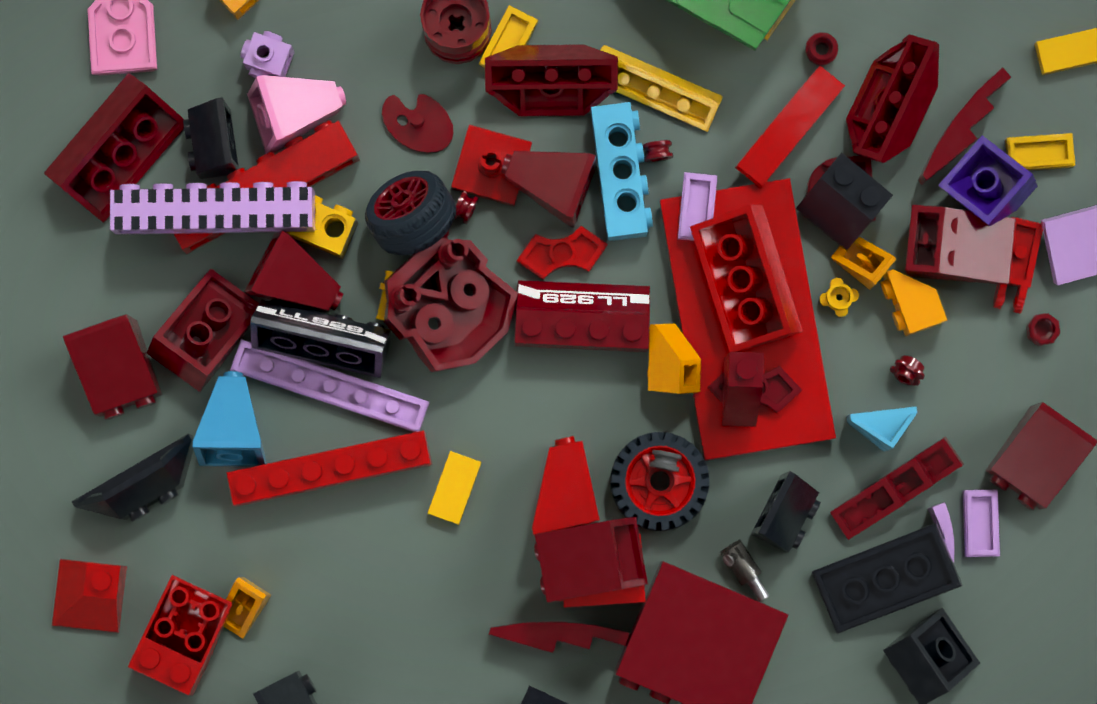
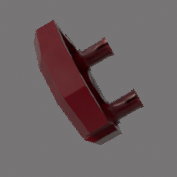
M441 238L431 247L413 254L383 282L387 299L383 322L399 340L408 339L419 358L431 373L475 364L509 331L518 292L486 267L488 259L471 240ZM430 277L432 278L433 290L420 288ZM465 285L472 287V296L465 295L463 290ZM430 318L437 320L438 327L436 330L428 326Z

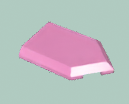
M95 0L87 9L91 74L111 75L157 70L153 4L148 0Z

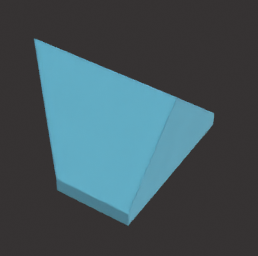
M917 406L850 414L846 416L847 423L885 452L894 448L916 416Z

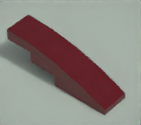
M1003 67L977 90L950 122L933 148L919 176L918 181L921 185L977 140V137L970 129L994 109L987 98L1011 78Z
M945 436L830 513L846 538L850 540L962 467L964 463Z
M546 621L522 622L491 627L489 635L553 653L557 640L590 649L593 637L626 646L629 632L593 624Z

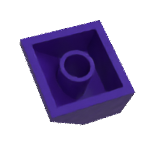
M983 135L938 185L989 227L1017 211L1038 187L1034 175Z

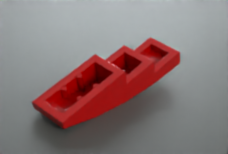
M819 66L735 168L759 188H762L839 95L845 85L823 67Z

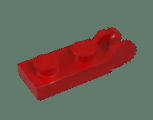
M1010 217L1016 219L1009 285L1018 287L1013 301V312L1021 314L1027 290L1031 288L1043 229L1041 223ZM997 284L993 308L1001 309L1005 302L1007 285Z

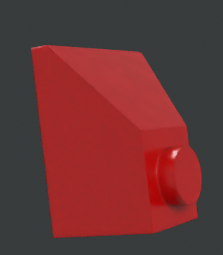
M60 559L52 625L119 632L127 566Z

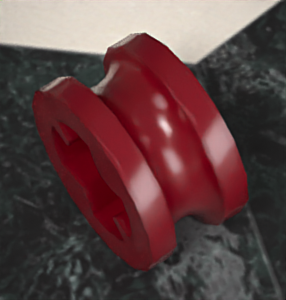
M670 140L653 141L642 145L643 150L647 152L644 162H660L674 157L673 153L669 151V147L672 146Z
M463 191L456 204V216L454 219L462 218L463 223L467 225L474 213L479 198L476 196L470 198L468 197V192Z

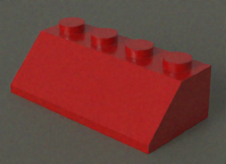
M748 205L690 226L730 352L743 351L803 332L763 205Z

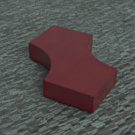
M778 366L772 371L763 374V390L760 404L766 405L778 413L802 389ZM724 372L707 387L722 404Z

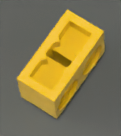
M315 195V231L286 233L296 240L343 259L358 225L356 218L352 217L354 212L335 204L334 209L322 204L323 199ZM336 221L343 223L344 231L339 237L333 238L327 235V227L330 223Z

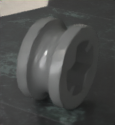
M652 450L655 459L650 462V467L679 472L677 461L681 460L682 455Z

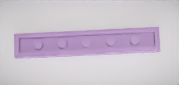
M242 339L230 371L241 372L244 376L412 432L420 431L430 403L429 401L305 360L254 349L251 342Z

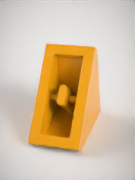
M858 237L847 251L839 246L831 256L834 262L869 290L877 284L896 260L890 253L861 237Z
M238 577L226 598L233 605L224 627L243 639L268 602L271 594L246 578Z

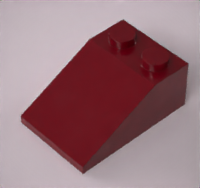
M210 268L153 336L147 354L201 392L250 328L252 315L259 303Z

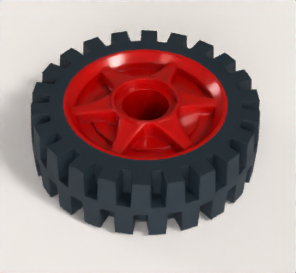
M668 432L648 433L629 442L618 454L611 471V492L621 513L626 518L636 517L637 526L653 531L671 530L688 523L703 507L709 490V472L702 454L685 438ZM652 450L682 455L681 460L677 461L679 472L650 467V462L655 459ZM662 472L668 476L669 485L666 490L658 491L651 486L650 479L654 473Z

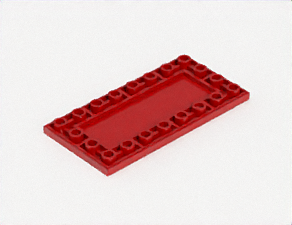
M790 178L766 182L762 188H759L756 184L716 190L713 218L748 205H763L803 330L801 333L775 342L739 351L764 353L763 374L780 366L802 389L778 413L770 407L760 404L756 427L722 426L723 404L707 387L724 372V358L730 351L695 241L678 239L682 196L660 199L682 333L701 358L700 392H694L693 399L704 460L836 439Z

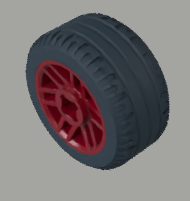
M410 171L390 179L374 193L366 208L365 221L380 247L386 252L395 255H411L431 247L448 232L456 216V205L443 181L436 174L429 171Z

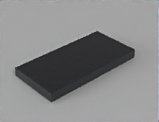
M938 523L812 571L837 634L962 586Z

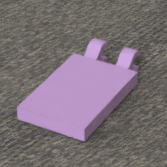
M1097 205L1041 220L1054 284L1061 285L1097 275Z

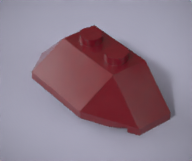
M909 34L902 39L903 42L891 47L873 61L846 118L849 135L853 144V152L856 155L884 164L911 146L938 89L939 44L935 41Z
M584 44L517 45L485 58V91L518 116H584L591 111V107L599 105L609 95L618 90V56Z

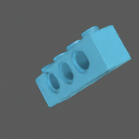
M631 102L591 107V120L607 242L647 237V228L653 227L651 208H645L643 195H649L647 177L646 175L640 176L639 163L644 162L642 143H636L634 131L640 130L638 110H631ZM614 132H621L627 137V142L621 147H616L609 142L608 138ZM618 164H625L631 169L632 174L627 179H619L614 175L613 168ZM623 196H629L634 199L636 207L630 212H624L619 209L617 201Z

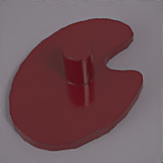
M425 94L418 95L417 106L414 110L406 108L395 95L389 96L385 100L382 107L384 124L390 134L405 147L422 153H436L447 148L452 142L454 132L449 115L431 97ZM405 116L408 120L407 125H400L397 118Z

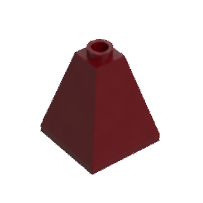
M514 151L513 155H506L501 173L505 174L508 182L566 225L574 228L597 167L596 155L590 153Z
M284 231L273 235L244 290L249 295L281 300L286 303L324 311L329 309L335 311L344 294L339 291L341 286Z

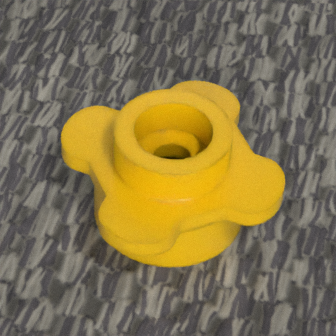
M834 278L830 281L828 291L820 295L819 301L822 306H828L833 309L836 316L844 317L848 314V308L852 302L858 300L859 293L856 289H851L848 285L844 284L841 278ZM838 294L842 296L840 301L836 299Z

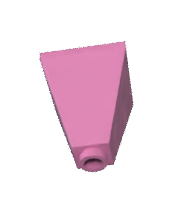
M262 75L256 77L247 93L266 154L279 151L285 147L287 142L306 134L336 115L346 105L344 91L341 86L336 87L335 81Z

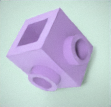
M264 31L263 35L254 32L252 39L245 41L240 57L244 59L243 64L245 68L250 70L249 75L254 78L262 75L285 77L294 55L292 45L282 42L283 38L275 33Z

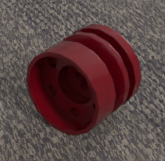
M487 0L423 1L420 12L426 45L433 55L444 62L453 64L471 62L482 55L490 42L492 34ZM455 24L458 27L463 25V30L461 32L458 29L452 31L451 25Z

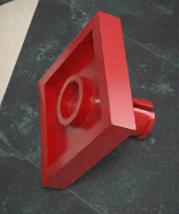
M469 124L451 189L461 192L465 191L471 195L515 207L519 189L508 182L505 174L501 173L502 164L507 154L513 155L514 151H531L532 142Z

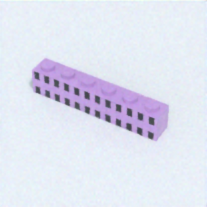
M299 181L287 182V187H273L271 182L253 183V188H240L239 183L231 182L220 183V188H207V184L189 183L186 184V189H173L172 184H153V189H140V185L122 184L119 185V190H110V230L115 234L315 231V191L312 187H307L306 182Z

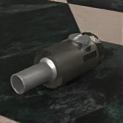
M741 539L720 551L724 563L729 566L741 586L747 583L759 602L769 596L758 579V575L762 571Z

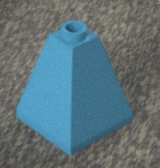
M228 371L224 372L223 376H218L193 439V450L199 466L254 467L266 464L246 377H243L241 372Z

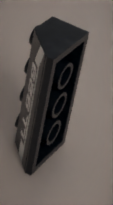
M276 299L270 301L261 300L250 321L251 344L254 349L381 378L390 345L391 330L386 329L379 323L368 322L364 324L355 322L352 318L345 315H325L315 308H295L289 306L284 301Z

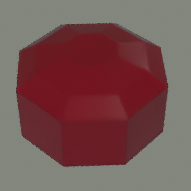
M1049 313L1033 316L1026 325L1028 339L1037 346L1051 345L1060 335L1059 321Z

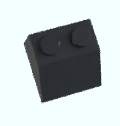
M223 97L215 98L187 109L189 119L183 120L186 139H192L193 151L188 152L190 170L196 171L200 179L226 176L239 169L231 109Z
M841 153L797 206L796 210L847 251L891 199L893 194Z
M943 608L909 629L883 650L891 665L897 670L919 704H927L949 692L980 664Z

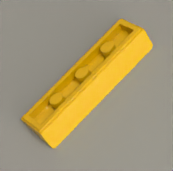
M602 46L601 51L618 56V90L616 93L708 132L723 96L609 46Z

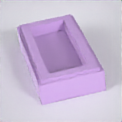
M684 172L678 239L694 241L690 226L714 217L717 175Z
M963 490L965 557L1000 556L998 490Z

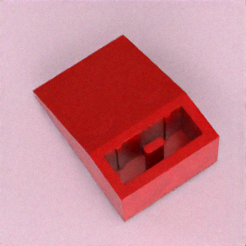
M171 575L128 667L184 694L193 696L208 666L233 603Z

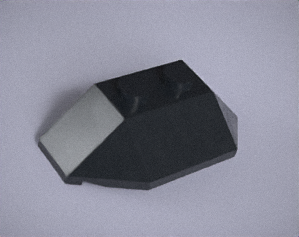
M187 434L76 498L72 501L74 507L123 520L130 518L134 522L150 512L147 507L159 501L163 505L179 496L177 490L182 488L185 483L193 454V435Z

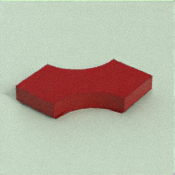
M580 226L573 234L561 239H547L535 234L516 262L544 281L550 273L563 267H578L590 272L608 244L583 226Z

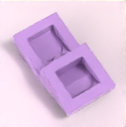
M945 502L928 508L933 523H938L954 563L955 549L952 524Z

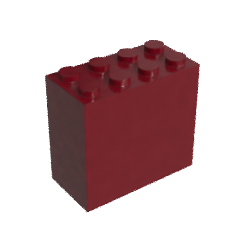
M661 561L645 597L646 602H643L626 646L615 668V675L620 676L619 684L638 691L641 685L651 690L649 693L650 697L669 704L671 699L682 704H752L789 614Z

